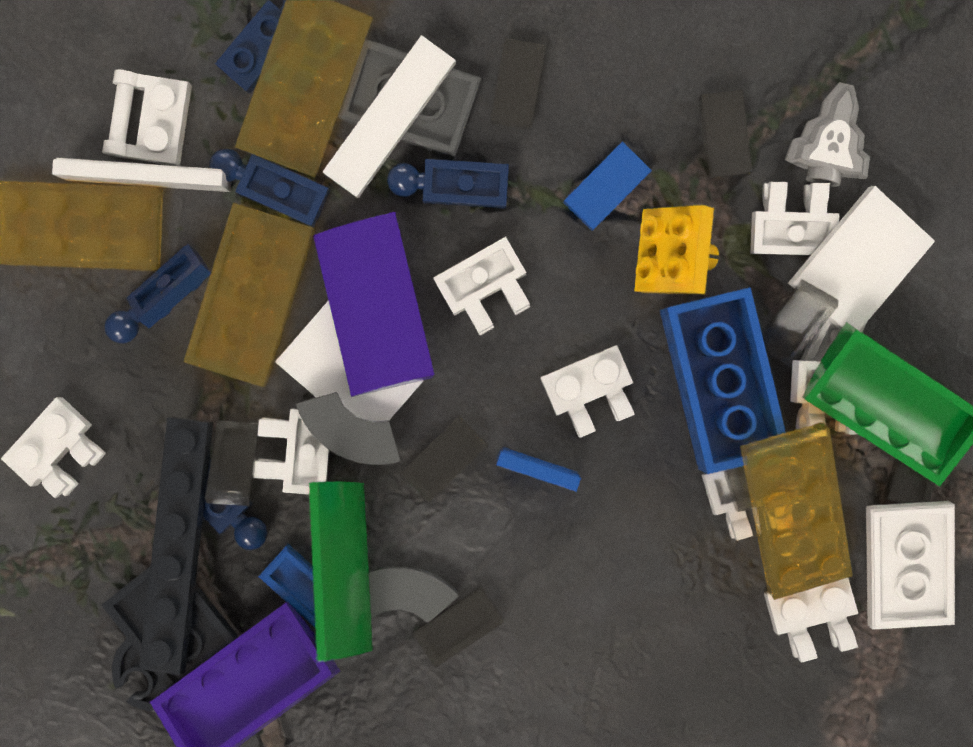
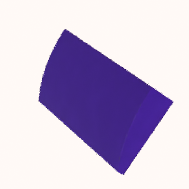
M395 212L348 223L313 235L351 397L432 379L435 374Z
M287 602L152 700L150 704L176 747H238L341 671L334 660L317 661L316 635L289 602Z

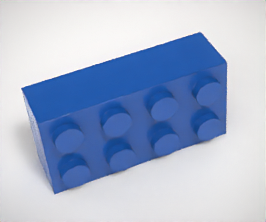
M751 287L661 309L660 314L698 470L706 474H712L791 454Z

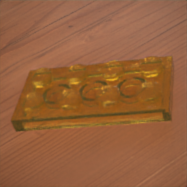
M286 0L235 147L316 177L373 17L333 0Z
M0 181V265L157 271L161 264L163 189L143 186Z
M236 203L232 204L212 268V274L207 284L183 362L266 387L315 232L314 228Z
M823 422L740 446L767 590L771 597L776 600L852 577L830 429Z

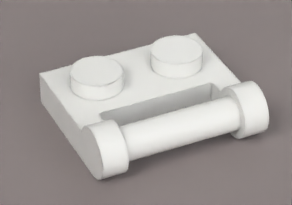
M115 70L113 84L117 85L109 140H104L102 153L115 157L180 166L192 85L187 81L142 75L126 70ZM134 89L144 90L136 145L126 144Z

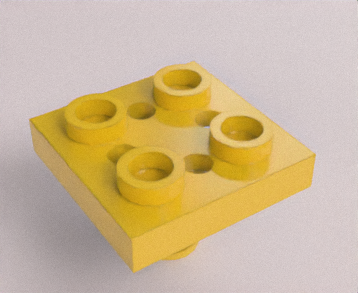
M694 205L643 209L634 291L664 294H705L707 271L712 270L718 263V259L709 258V254L719 255L717 247L710 244L714 214L713 207Z

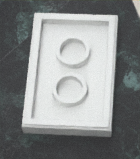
M870 186L788 284L840 330L847 322L860 331L935 241L876 186Z
M329 301L275 361L315 397L337 392L343 405L356 417L372 422L390 420L423 382H414L351 397Z
M950 501L866 506L867 621L869 627L874 630L955 625V504Z

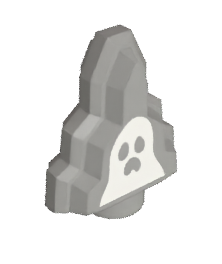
M839 82L822 101L819 116L805 124L801 137L791 140L785 161L808 169L806 175L808 182L830 183L829 187L840 186L842 177L867 179L870 156L863 151L865 135L856 125L859 105L854 85Z

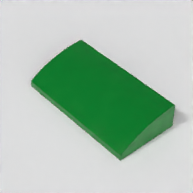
M847 322L827 349L803 395L804 400L938 486H941L973 445L972 404Z
M309 482L317 661L335 660L373 651L364 483Z

